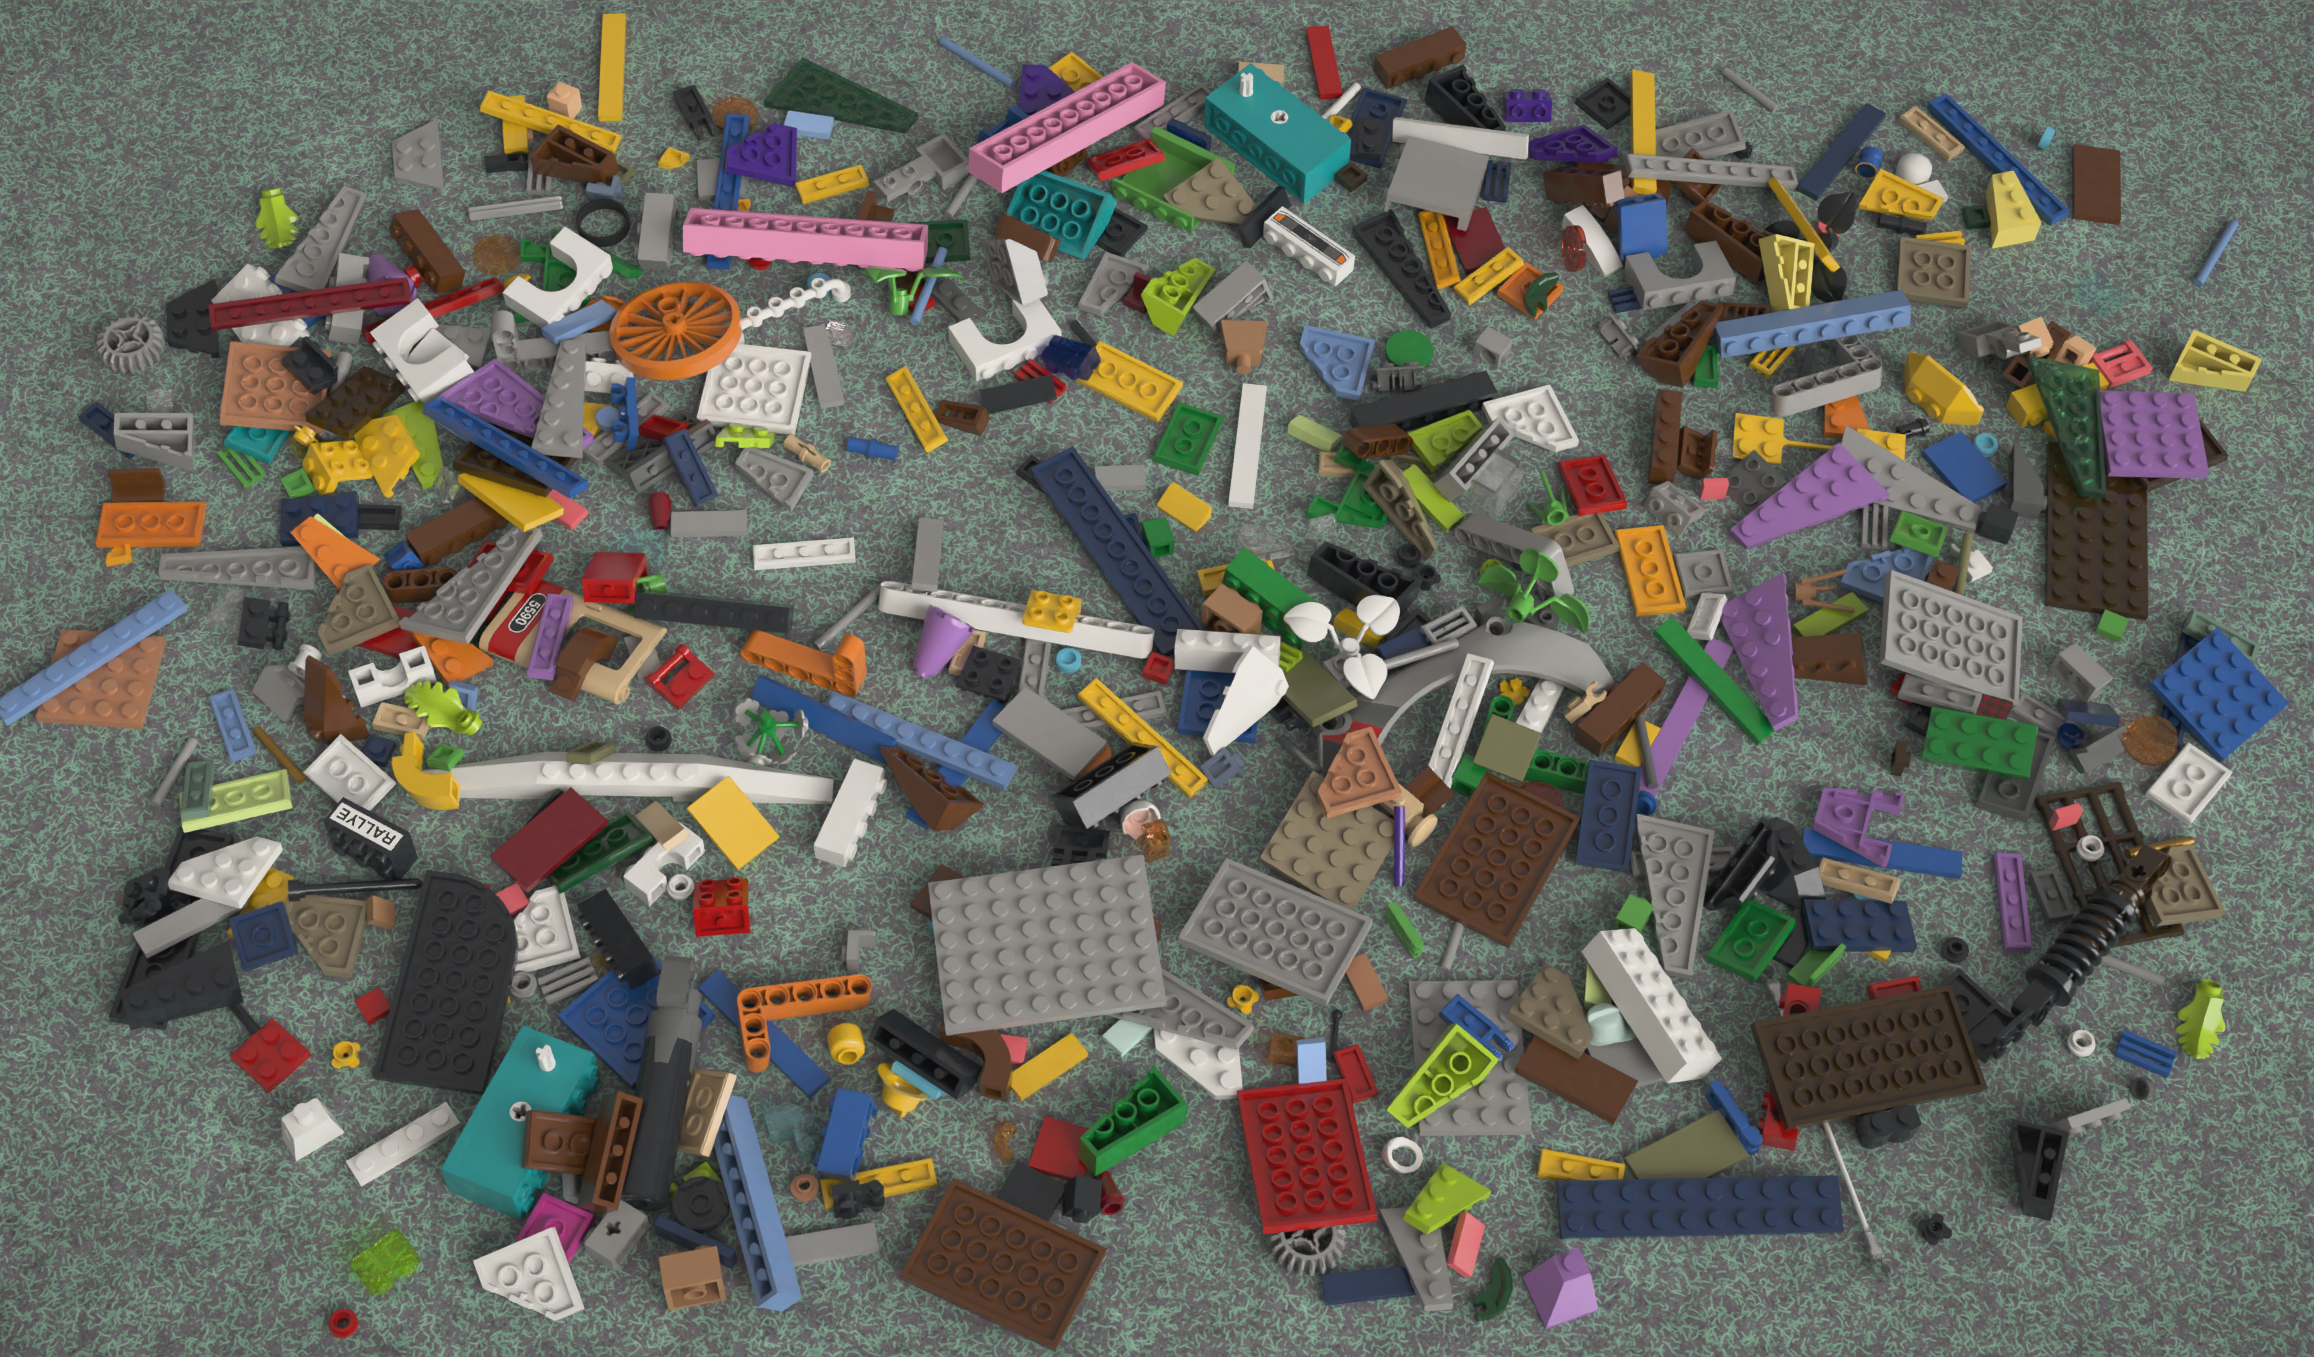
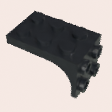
M1960 968L1936 987L1952 986L1975 1054L1984 1064L1992 1058L1998 1060L2007 1051L2008 1048L2006 1046L2010 1042L2016 1044L2026 1034L2024 1030L2033 1022L2030 1017L2034 1009L2031 1006L2020 1015L2008 1012Z

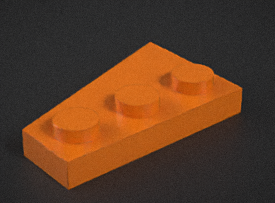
M1857 395L1823 405V437L1842 439L1846 425L1855 431L1857 429L1870 430Z
M311 516L291 531V534L339 591L343 586L342 581L347 573L368 564L374 567L381 561L380 558Z
M408 631L419 647L425 646L432 666L448 688L453 680L462 682L494 664V659L470 642L469 644Z

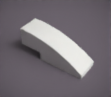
M1583 205L1564 214L1562 228L1576 241L1575 248L1604 278L1623 268V264L1611 241Z

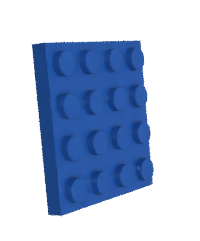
M2218 627L2148 685L2218 762L2223 761L2289 704Z
M654 958L661 974L662 964ZM613 967L557 1016L558 1020L629 1088L634 1090L649 1016L651 1012L657 1010V989L660 974L631 990L625 981L619 982L613 972L615 968ZM701 1001L698 1017L702 1021V1031L716 1017L715 1013Z

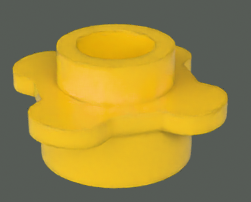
M296 425L293 426L296 432L292 437L306 447H309L310 443L313 442L319 443L314 438L316 433L304 425L302 428Z
M1238 984L1234 987L1232 996L1227 998V1005L1241 1010L1242 1014H1249L1252 1011L1251 1007L1254 1002L1259 1000V994L1249 986Z
M343 1041L333 1046L334 1059L331 1061V1064L335 1069H340L344 1066L356 1068L360 1064L358 1052L361 1050V1047L357 1042Z

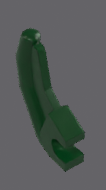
M1557 272L1545 273L1534 279L1524 293V305L1532 318L1537 314L1535 307L1540 308L1543 313L1547 311L1546 292L1558 283L1559 274Z
M1502 1257L1497 1258L1495 1263L1492 1264L1491 1285L1473 1299V1306L1481 1305L1486 1310L1485 1312L1476 1313V1321L1490 1320L1503 1313L1507 1307L1513 1290L1511 1269Z

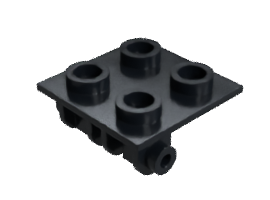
M973 645L957 680L956 687L962 688L963 692L967 690L977 693V696L983 694L984 698L990 696L999 700L1000 703L1003 701L1008 702L1011 694L1009 690L1022 660Z

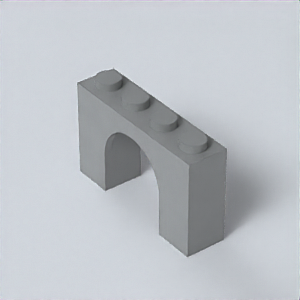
M1711 241L1694 244L1691 262L1697 275L1687 279L1671 278L1661 273L1649 252L1626 256L1624 274L1630 287H1633V292L1636 294L1642 310L1733 295L1736 276L1718 243Z

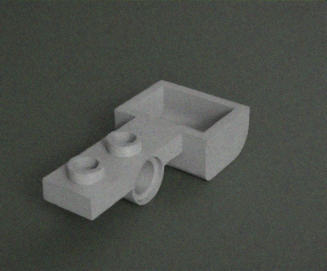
M944 133L917 147L915 160L874 181V188L887 202L906 192L910 196L916 195L923 190L925 182L932 178L945 190L968 177L970 174L968 172L969 159Z
M1996 320L1957 332L1959 346L1964 354L1975 358L1997 352L2001 359H2007L2042 347L2041 337L2030 335V332L2017 331V324L2002 320Z

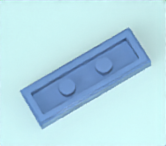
M600 300L563 317L559 321L541 327L542 335L553 344H560L561 339L568 340L613 319L616 315V310L605 301Z
M234 688L209 696L208 698L231 763L256 755L257 751Z

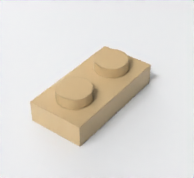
M381 702L372 722L375 730L402 736L405 733L415 732L420 740H424L430 726L426 723L428 716H415L417 710Z

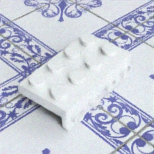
M247 264L211 301L215 304L280 295L282 291L268 279L270 275L265 269L260 266L256 268ZM302 319L232 328L242 343L290 347L299 337L310 336L306 330L307 325Z

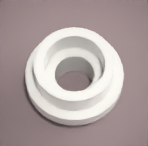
M2093 835L2081 838L2076 846L2079 856L2087 861H2096L2104 853L2102 841Z
M684 874L673 876L667 884L668 894L674 900L682 901L688 899L694 893L692 879ZM679 886L686 887L681 891L676 890Z
M2078 1030L2069 1035L2067 1046L2074 1055L2086 1057L2094 1051L2095 1040L2090 1032ZM2077 1041L2082 1042L2085 1047L2079 1046Z

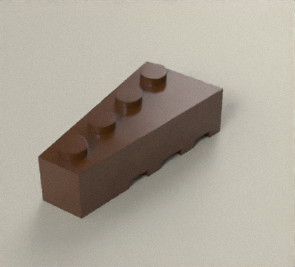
M1706 200L1690 211L1683 231L1699 243L1716 241L1729 265L1756 284L1765 277L1759 239L1774 234L1766 230L1762 233L1752 228V223L1746 220H1736L1732 218V213Z

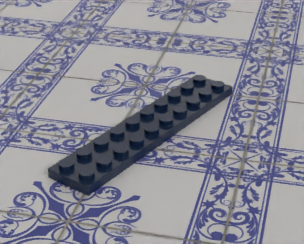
M1074 446L1031 468V474L1138 625L1150 627L1154 630L1153 646L1159 654L1167 657L1175 653L1177 629L1206 631Z
M1838 1175L1557 1181L1556 1183L1560 1239L1837 1234L1844 1232Z

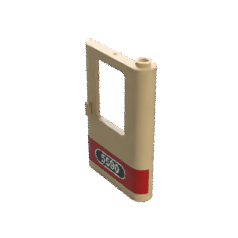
M541 579L532 595L515 592L484 630L480 638V650L528 669L547 594L573 596L574 604L566 635L580 617H588L642 639L619 670H613L594 663L580 690L618 705L628 698L630 693L628 683L642 667L654 647L657 646L666 634L667 629L646 620L634 618L631 614L603 603L584 602L582 595Z

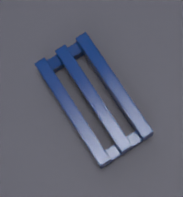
M2124 1030L2114 1056L2167 1078L2177 1052ZM2123 1048H2126V1049H2128V1050H2130V1051H2133V1052H2135V1053H2138L2140 1056H2137V1055H2135V1054H2133V1053H2130V1052H2128V1051H2126V1050H2123ZM2147 1059H2152V1060H2154V1061H2156V1062H2159V1063H2161V1064H2164L2165 1067H2163V1066H2161V1065H2159V1064H2156V1063H2154V1062H2152V1061H2149V1060H2147Z

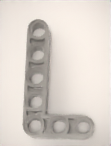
M497 311L492 315V337L498 361L514 373L554 368L560 344L555 345L546 337L519 340L512 313ZM609 331L584 333L568 339L586 341V361L591 362V358L606 359V363H615L618 360L610 342Z
M1857 335L1837 338L1835 359L1841 366L1774 386L1772 390V412L1778 416H1789L1878 389L1881 386L1882 362Z
M1476 513L1470 514L1455 528L1454 534L1456 538L1464 545L1520 564V555L1527 548H1535L1540 553L1550 557L1557 565L1559 575L1553 582H1545L1537 578L1536 584L1542 602L1554 595L1560 598L1565 593L1574 594V587L1562 548L1556 541Z

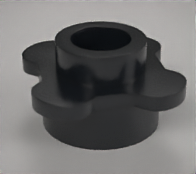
M1421 565L1417 572L1411 574L1412 579L1414 576L1422 579L1420 588L1423 591H1429L1432 585L1441 581V576L1437 574L1435 568L1431 565Z
M1937 1213L1933 1214L1932 1218L1920 1220L1918 1223L1919 1230L1922 1231L1923 1237L1930 1245H1937L1944 1238L1949 1239L1952 1236V1230L1943 1222V1216Z

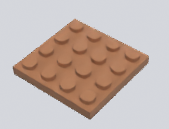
M230 341L220 412V425L296 431L293 428L294 425L302 428L304 425L315 433H323L322 428L306 422V413L327 397L328 387L313 395L282 365V358L299 349L298 347ZM322 350L329 358L331 357V350Z
M62 629L51 665L102 632ZM147 636L38 707L37 721L143 729L167 642L165 637Z

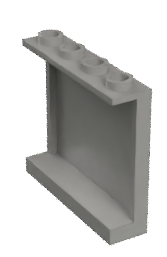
M1408 136L1406 144H1401L1398 154L1400 159L1396 158L1393 167V172L1395 173H1390L1388 187L1384 189L1382 201L1386 202L1384 211L1388 212L1391 202L1442 213L1458 217L1457 229L1466 231L1486 174L1489 155Z

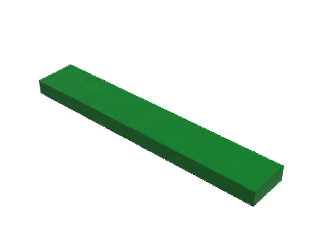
M1673 617L1654 630L1652 634L1756 745H1759L1775 732L1768 717Z

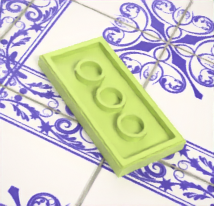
M287 769L213 785L210 816L182 820L181 817L184 833L293 808ZM183 792L179 793L180 811Z

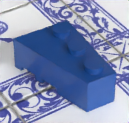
M838 1088L836 1096H832L830 1099L829 1112H831L829 1123H825L823 1126L821 1138L824 1140L822 1150H818L816 1153L814 1166L817 1167L816 1170L821 1177L851 1182L855 1181L864 1154L862 1151L864 1140L869 1138L871 1128H868L870 1116L877 1115L878 1107L871 1094Z

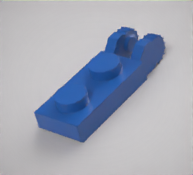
M1459 994L1439 1012L1441 1019L1449 1025L1458 1024L1499 1059L1498 1063L1503 1059V1055L1490 1043L1492 1039L1505 1051L1510 1052L1514 1048L1513 1042L1499 1030L1496 1024Z
M1719 1079L1710 1083L1705 1098L1714 1111H1720L1748 1154L1751 1156L1755 1155L1763 1142L1762 1134H1760L1758 1128L1749 1126L1746 1113L1737 1107L1730 1090L1724 1087Z

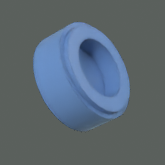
M603 407L596 414L597 426L603 431H613L614 422H622V420H619V410L614 407Z

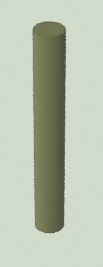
M1969 532L1963 533L1958 562L1960 570L1954 587V592L1963 596L1973 534Z

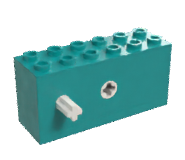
M1252 63L1205 97L1204 128L1279 186L1284 187L1288 193L1303 204L1335 181V173L1349 163L1351 147L1349 136L1338 130L1329 120L1321 117L1312 107L1304 104L1295 94L1288 92L1279 82L1271 79L1262 69L1257 68Z
M523 1025L441 1168L449 1192L521 1221L524 1213L528 1214L531 1211L535 1202L534 1195L538 1188L542 1189L548 1179L546 1171L521 1169L526 1111L536 1110L583 1116L588 1106L587 1099L591 1092L595 1093L601 1082L594 1053Z

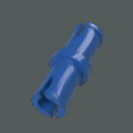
M850 436L847 444V452L868 455V458L872 459L875 456L896 461L899 450L897 445L877 442V439L873 438L870 441Z

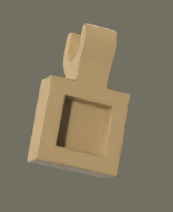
M1597 680L1592 681L1588 685L1584 696L1581 698L1576 696L1567 704L1568 709L1565 718L1571 724L1589 711L1595 703L1601 702L1606 697L1607 692L1605 690L1601 694L1593 692V689L1598 684Z

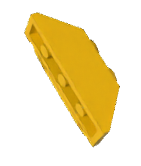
M1912 350L1908 352L1903 365L1905 394L1910 401L1921 406L1931 418L1937 419L1942 424L1976 426L1980 422L1984 408L1977 403L1966 385L1929 355L1916 353Z

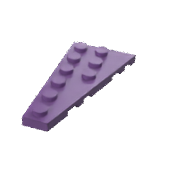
M496 358L439 395L480 419L533 439L545 400L541 393ZM583 427L584 449L594 442V436Z
M1837 443L1733 526L1729 534L1745 550L1771 542L1774 538L1785 534H1793L1807 526L1812 527L1845 515L1846 512L1867 507L1873 502L1889 499L1890 494L1840 443Z
M1784 572L1728 601L1722 609L1723 613L1720 618L1775 731L1799 719L1797 694L1794 686L1795 671L1792 663L1791 624L1788 617L1789 601L1786 594L1787 578Z

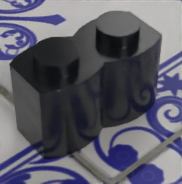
M1904 1104L1894 1107L1890 1111L1879 1110L1867 1113L1862 1117L1855 1131L1862 1148L1874 1149L1885 1145L1887 1142L1902 1143L1910 1140L1922 1123L1916 1107Z

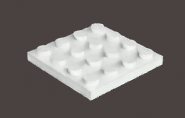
M737 344L733 352L724 361L708 370L697 419L700 421L707 419L712 423V426L726 427L731 423L743 424L744 428L765 427L770 432L795 435L810 368L811 352Z

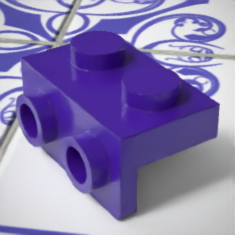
M1510 89V92H1503L1506 122L1551 121L1552 98L1546 90L1533 89L1532 92H1523L1521 89Z

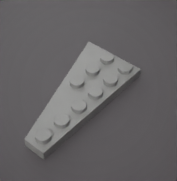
M516 526L496 542V547L488 554L482 553L478 556L476 564L471 568L465 567L436 591L437 596L427 604L422 602L417 606V612L410 618L405 616L400 620L401 629L469 644L543 536L541 529L535 527L523 532Z

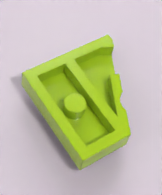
M731 423L717 435L715 447H724L726 441L738 443V448H770L775 441V432H770L765 427L749 429L744 428L743 424Z

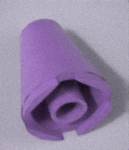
M374 254L369 257V265L365 276L367 282L407 277L409 280L411 302L416 299L417 290L410 277L384 255ZM409 304L374 308V311L384 316H393L398 313V310L405 308Z
M930 604L926 611L912 666L916 668L915 673L925 679H928L929 676L935 677L973 634L975 628L968 623H962L959 618Z

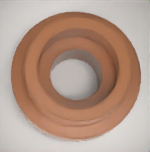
M800 1174L791 1182V1194L798 1201H811L819 1192V1183L810 1174ZM807 1183L810 1187L802 1190L799 1188L800 1185Z

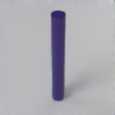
M1394 806V886L1402 887L1404 886L1405 806Z

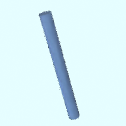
M945 37L940 39L939 44L1002 84L1009 88L1015 84V80Z
M2230 220L2195 278L2194 285L2202 287L2238 227L2236 220Z
M938 248L931 267H942L947 254L946 248ZM937 277L926 278L910 318V322L913 325L919 324Z

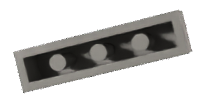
M1500 417L1496 418L1479 431L1433 485L1451 502L1468 490L1516 434Z

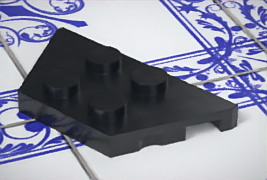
M215 280L166 303L167 341L169 347L187 349L189 352L197 354L200 351L211 354L212 358H220L219 330L213 331L211 328L208 304H213L211 300L217 295Z

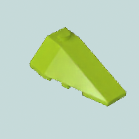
M1195 257L1179 265L1176 270L1165 272L1163 277L1151 279L1141 296L1152 324L1174 337L1216 269Z
M1450 1024L1430 1048L1386 1108V1111L1406 1128H1409L1442 1105L1458 1097L1464 1091L1480 1083L1499 1059L1458 1024Z

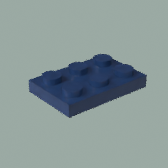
M357 491L281 500L280 542L282 546L301 545L291 534V531L310 516L314 518L317 513L346 538H359V495Z

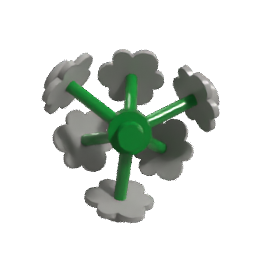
M745 698L743 702L738 703L734 709L736 713L734 720L742 726H747L751 720H755L758 722V729L752 737L748 733H743L742 736L737 735L734 738V743L738 746L737 751L749 759L748 762L754 766H764V763L786 764L790 762L797 754L796 745L793 743L787 746L781 745L779 739L784 737L785 731H788L790 727H793L796 738H804L805 732L808 730V719L804 717V711L802 709L795 711L793 722H787L789 717L785 711H779L778 713L776 710L764 711L761 713V717H759L756 712L759 708L758 701ZM766 737H771L777 747V750L769 754V758L761 755Z

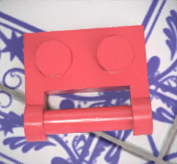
M2130 339L2121 342V345L2105 351L2094 352L2088 363L2093 362L2109 383V388L2148 375L2153 369ZM2121 354H2125V356L2114 359L2106 363L2104 362L2105 360L2111 359Z

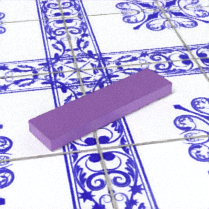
M547 594L527 669V678L554 680L557 669L556 663L561 654L574 604L573 596Z
M1994 853L1993 862L2003 950L2030 952L2032 940L2022 856L2016 853Z

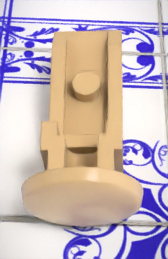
M1399 784L1402 791L1401 797L1378 804L1392 816H1394V806H1405V834L1409 836L1408 845L1416 847L1430 836L1436 827L1438 819L1434 814L1423 818L1424 804Z

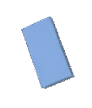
M788 110L784 125L797 128V135L829 140L834 117Z
M1324 1037L1296 1040L1298 1084L1327 1081Z

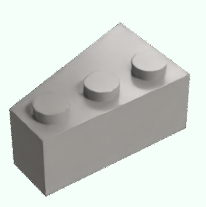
M645 192V200L640 203V215H643L642 223H638L637 236L640 237L639 245L635 246L634 257L638 260L641 268L669 270L674 247L672 245L673 235H676L677 227H674L675 217L679 218L680 210L674 194Z
M1246 260L1242 265L1236 266L1227 278L1219 281L1206 296L1199 298L1193 309L1196 316L1217 335L1221 330V320H1239V315L1246 311L1254 312L1257 310L1255 307L1257 304L1264 300L1270 302L1273 300V296L1265 278Z
M193 413L114 414V439L117 450L194 471L195 423Z

